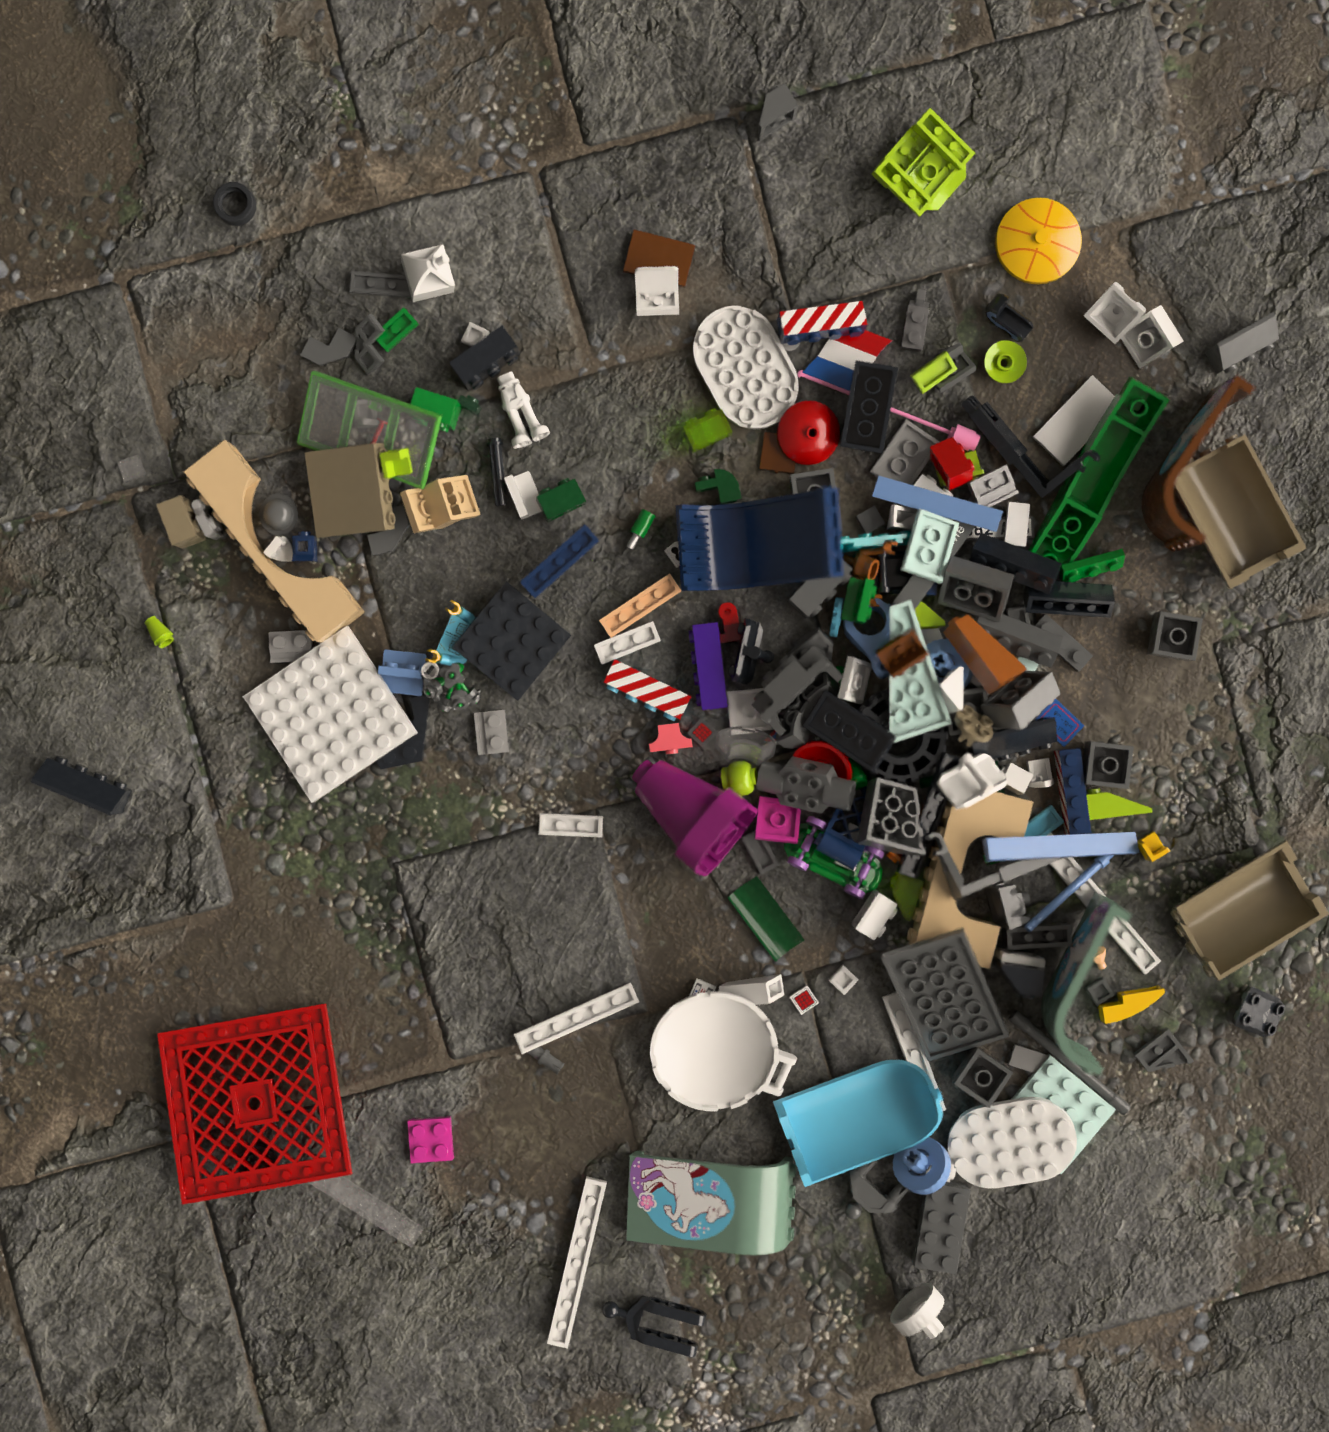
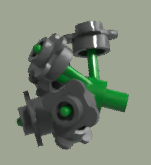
M453 663L449 668H442L440 676L438 674L434 679L429 680L423 677V691L428 698H433V702L438 704L437 708L441 709V711L449 712L450 709H464L468 705L473 706L477 704L480 700L481 689L476 690L475 687L467 689L463 684L465 677L461 673L464 665L461 663ZM442 685L449 688L446 695L442 694Z

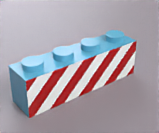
M614 660L604 680V683L607 684V689L618 693L619 690L627 693L625 698L635 703L639 699L645 702L644 707L654 712L659 709L665 712L664 717L675 721L676 718L681 719L691 699V696L617 660Z

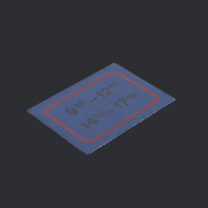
M1056 698L1036 718L1055 717L1057 741L1063 747L1084 727Z

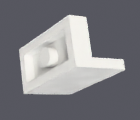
M529 471L514 477L510 475L504 478L521 519L542 512L536 501V497L539 494Z

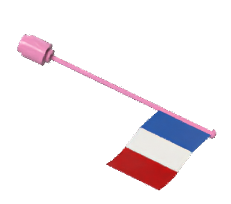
M867 330L857 337L847 335L835 340L829 339L815 360L804 371L799 370L797 376L798 378L804 377L849 395L855 361L873 363L879 353L893 340ZM891 407L890 412L948 434L947 439L954 437L955 441L961 443L966 451H975L981 436L976 434L977 431L957 424L956 428L951 427L948 430Z

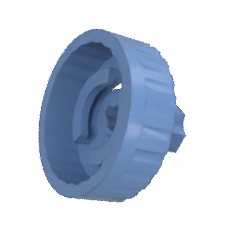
M939 639L928 643L926 647L935 674H937L939 686L944 679L939 676H946L948 671L963 667L964 690L970 683L973 673L948 639Z
M928 1137L911 1148L895 1153L893 1170L899 1183L916 1194H931L943 1187L948 1180L951 1171V1160L947 1150L936 1140ZM931 1166L930 1171H929L927 1174L917 1175V1174H923V1173H925V1172L929 1169V1167Z

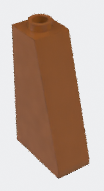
M969 615L962 618L957 616L948 622L949 627L943 632L988 695L1016 680L1027 670L1017 658Z

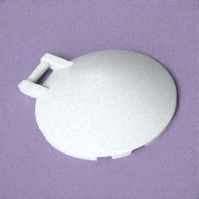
M726 992L698 993L674 1004L657 1023L650 1044L652 1069L659 1084L661 1083L668 1091V1094L678 1102L703 1111H718V1109L739 1107L746 1104L747 1100L756 1094L759 1095L762 1091L775 1096H781L784 1090L782 1087L791 1066L795 1065L797 1060L795 1055L778 1049L776 1033L770 1020L755 1004L743 997ZM779 1061L783 1062V1066L779 1072L776 1082L772 1083L770 1081L774 1075V1072L777 1068Z

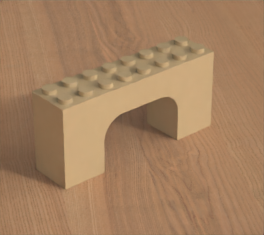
M994 792L978 802L960 809H955L948 800L940 826H938L936 832L942 835L960 874L967 849L976 838L984 835L999 838L1024 837L1033 802ZM935 842V845L931 846L928 858H931L929 867L926 866L923 873V878L926 879L924 887H920L918 892L919 906L918 908L915 907L912 919L915 920L913 928H909L907 934L909 945L964 928L980 967L990 969L1000 927L993 922L963 915L959 912L950 892L939 857L932 856L933 852L939 851L938 844Z

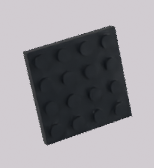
M505 581L452 645V648L519 701L571 637V634L510 583Z

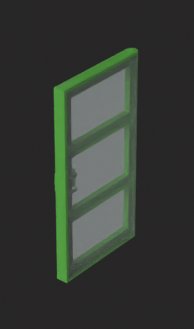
M312 371L297 444L314 451L372 443H383L386 451L408 448L413 472L391 478L423 490L426 486L442 415L329 375Z

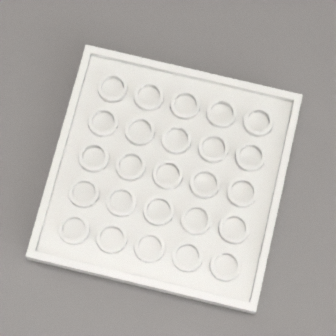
M349 626L344 627L243 696L311 803H314L418 733L381 675L378 674V670Z

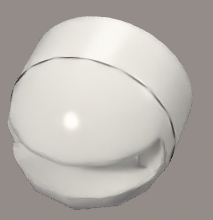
M426 662L422 666L421 673L424 678L431 680L437 677L439 667L436 663ZM433 665L434 669L430 674H427L426 671Z

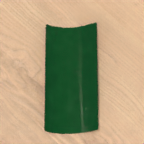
M757 876L742 885L728 897L729 901L775 962L805 940Z

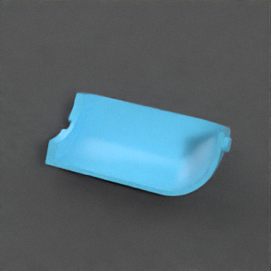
M904 1060L881 1061L773 1101L790 1148H795L791 1152L805 1187L921 1143L935 1132L943 1116L940 1104L943 1098L939 1088L934 1089L929 1076L923 1069Z

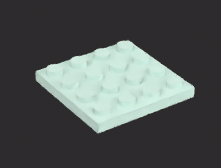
M1050 1054L1040 1068L1028 1078L1012 1097V1099L1024 1097L1048 1099L1066 1111L1073 1122L1077 1137L1076 1151L1071 1163L1116 1110Z

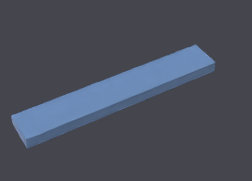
M878 476L872 497L917 510L922 509L945 518L997 532L1003 513L1001 510L882 476Z

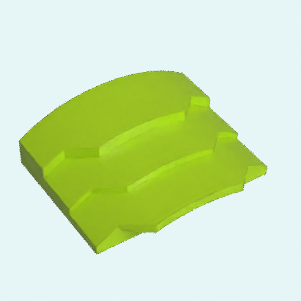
M929 108L891 148L871 175L920 217L925 211L939 210L950 195L966 179V163L975 152Z

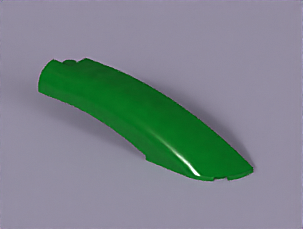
M1129 376L1119 394H1116L1078 456L1079 458L1086 451L1094 450L1099 454L1100 460L1096 462L1092 457H1086L1082 461L1083 465L1086 466V471L1082 473L1077 470L1063 482L1028 551L1062 563L1061 565L1071 563L1077 558L1102 519L1110 499L1135 454L1170 399L1150 386Z

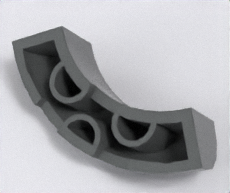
M820 671L815 680L787 706L788 709L784 718L780 719L781 725L786 732L781 736L776 733L777 744L785 748L798 749L800 746L808 743L810 731L803 727L821 695L825 690H828L837 697L840 687L838 682L829 673Z

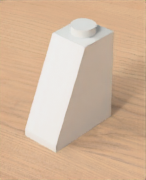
M781 974L726 982L719 986L718 991L738 995L755 1005L770 1004L784 996Z

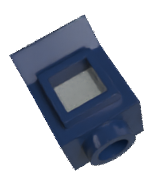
M298 532V536H292V561L295 563H301V561L318 563L316 536L311 535V532Z

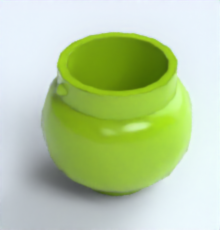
M735 761L730 763L728 767H722L721 780L724 791L731 788L740 796H746L752 793L755 785H757V770L752 768L751 764L747 761Z

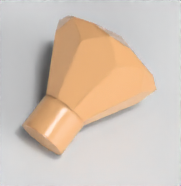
M1100 946L1093 960L1099 970L1106 968L1104 961L1106 948L1104 946Z

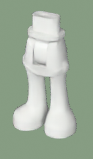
M513 372L499 376L497 380L500 385L498 389L501 392L502 408L507 412L515 431V437L511 440L513 448H522L532 444L531 438L518 413L520 408L528 423L533 441H539L550 434L548 427L540 425L529 402L530 397L521 387L519 380L515 379Z

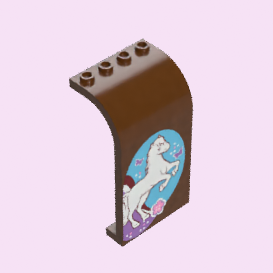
M1238 375L1209 392L1144 489L1142 514L1145 523L1150 531L1163 541L1164 546L1170 551L1175 552V550L1180 551L1200 545L1207 537L1181 518L1174 504L1173 490L1178 476L1223 410L1249 396L1255 389L1253 385Z

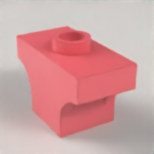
M679 723L658 725V738L653 743H649L650 752L665 751L666 754L678 753V749L693 747L692 738H686L681 734Z

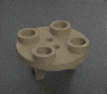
M964 705L963 710L956 712L954 715L955 722L962 731L959 736V742L967 739L966 746H970L975 741L987 742L992 738L993 729L991 726L993 721L988 716L980 715L969 705Z

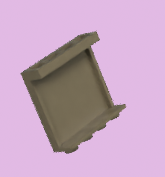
M383 443L305 452L316 538L395 529V515L392 512L391 504L393 497L389 489L390 478H384L379 454L386 451Z

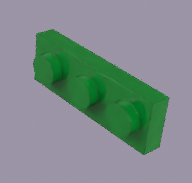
M1123 549L1061 565L1059 578L1061 582H1076L1089 576L1095 577L1100 573L1117 571L1123 568L1125 553Z

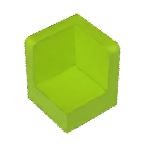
M408 448L379 453L385 479L413 472Z

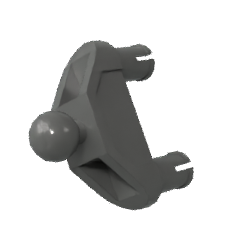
M877 1160L849 1170L851 1194L856 1202L849 1203L846 1206L845 1214L850 1219H857L861 1215L862 1207L869 1213H892L897 1209V1203L910 1190L898 1182L888 1195H884L865 1176L878 1163Z

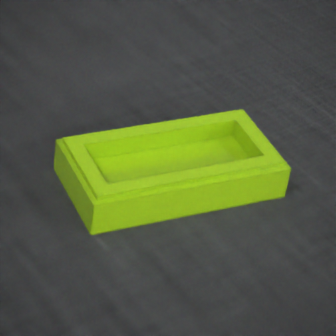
M943 351L911 374L910 377L920 393L924 394L956 371L957 367L948 352Z

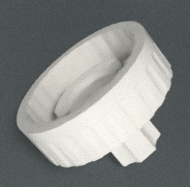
M931 1283L921 1284L907 1293L898 1302L891 1313L890 1321L905 1337L923 1330L930 1339H933L944 1328L936 1318L943 1307L944 1298Z

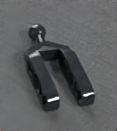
M643 1295L628 1310L619 1308L613 1301H608L603 1305L602 1313L605 1317L614 1318L618 1316L626 1319L631 1339L689 1357L696 1356L698 1343L654 1329L640 1327V1322L645 1310L685 1323L704 1326L707 1316L706 1312L657 1297Z

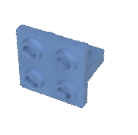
M384 650L382 666H379L378 674L381 675L392 693L422 696L423 675L421 669L426 663V654Z

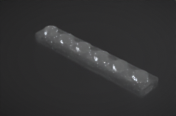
M343 1176L308 1182L411 1248L424 1229Z

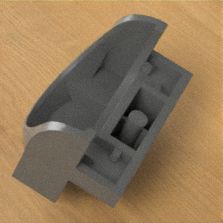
M816 646L805 648L800 653V659L793 654L790 657L786 655L778 663L780 666L775 671L770 670L763 677L765 681L761 684L764 686V691L762 690L753 698L755 702L752 706L760 714L759 717L765 723L770 724L780 736L786 730L782 727L777 712L782 708L785 709L815 680L820 671H826L837 682L843 678L840 671Z

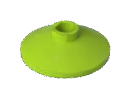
M1007 340L993 344L986 352L984 358V367L987 374L999 383H1011L1018 380L1025 372L1027 366V357L1022 347L1015 342ZM1001 360L1007 361V367L1001 366Z

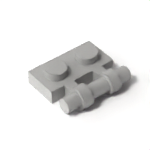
M200 499L194 500L192 502V509L205 536L214 540L223 537L221 523L209 513L211 507L209 505L206 506Z

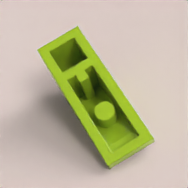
M1100 788L1087 789L1086 795L1090 820L1152 812V808L1100 791Z

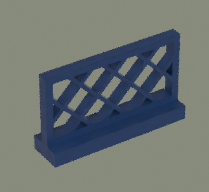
M586 525L582 526L520 583L536 599L600 541Z

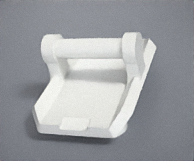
M968 753L959 760L957 766L940 775L937 785L954 808L960 809L966 808L1005 787L1007 777L999 770L991 756L980 753L972 757Z

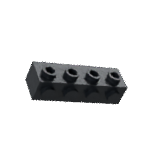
M983 533L980 534L969 559L971 562L1015 575L1013 581L1046 594L1050 593L1062 564Z
M1055 581L1049 594L1026 585L1023 594L1025 612L1111 618L1115 604L1113 588L1109 584Z

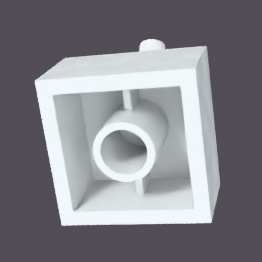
M443 244L401 254V263L413 302L454 292L455 284L448 263L449 258L445 253Z

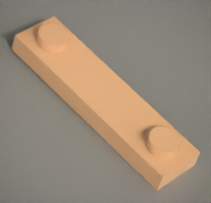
M668 574L599 621L610 638H612L682 591L671 574Z

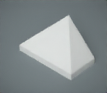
M891 505L887 529L912 531L917 509Z
M958 667L948 671L940 684L949 714L963 710V667Z

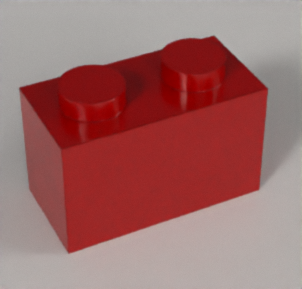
M954 437L930 446V460L949 490L972 481L973 471L975 470L971 459L965 457L961 443H957Z

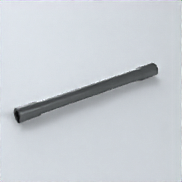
M1015 1010L1010 1015L1009 1020L1049 1051L1107 1100L1120 1114L1125 1115L1130 1110L1131 1105L1118 1094L1112 1092L1095 1076L1081 1071L1080 1067L1072 1062L1057 1044L1036 1028L1018 1010Z

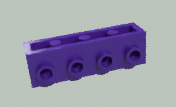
M718 622L692 625V630H688L690 643H694L695 651H691L692 664L697 665V672L693 673L694 683L699 685L700 693L696 694L697 706H701L702 710L726 708L728 706Z

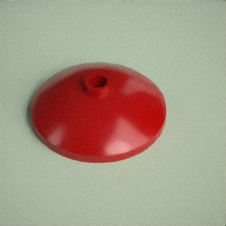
M801 401L790 406L781 416L777 427V439L783 453L792 461L803 465L818 464L829 458L835 451L840 438V426L837 417L829 407L817 401ZM810 429L815 430V435L813 437L809 435Z
M808 742L800 746L793 754L794 757L833 765L838 778L852 780V768L847 756L827 742Z

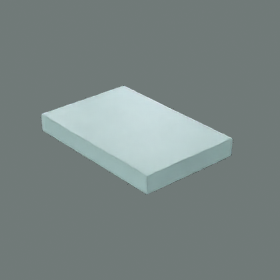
M922 509L917 510L901 570L941 584L959 522Z

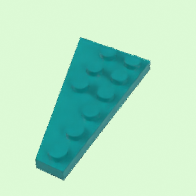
M911 531L898 532V535L884 533L871 537V533L860 534L858 537L851 539L850 536H842V553L882 547L885 541L898 542V545H891V547L908 545Z

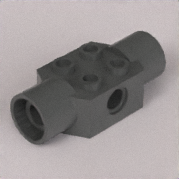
M792 756L785 766L763 761L757 777V790L776 794L781 805L822 814L828 806L849 811L855 796L856 782L838 778L833 765Z

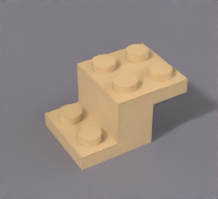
M467 475L437 479L427 484L423 490L415 488L400 493L413 533L445 528L460 520L475 518L481 515Z

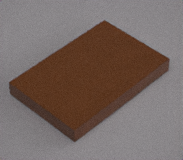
M633 230L623 272L635 275L636 268L675 266L678 268V286L685 288L695 245Z

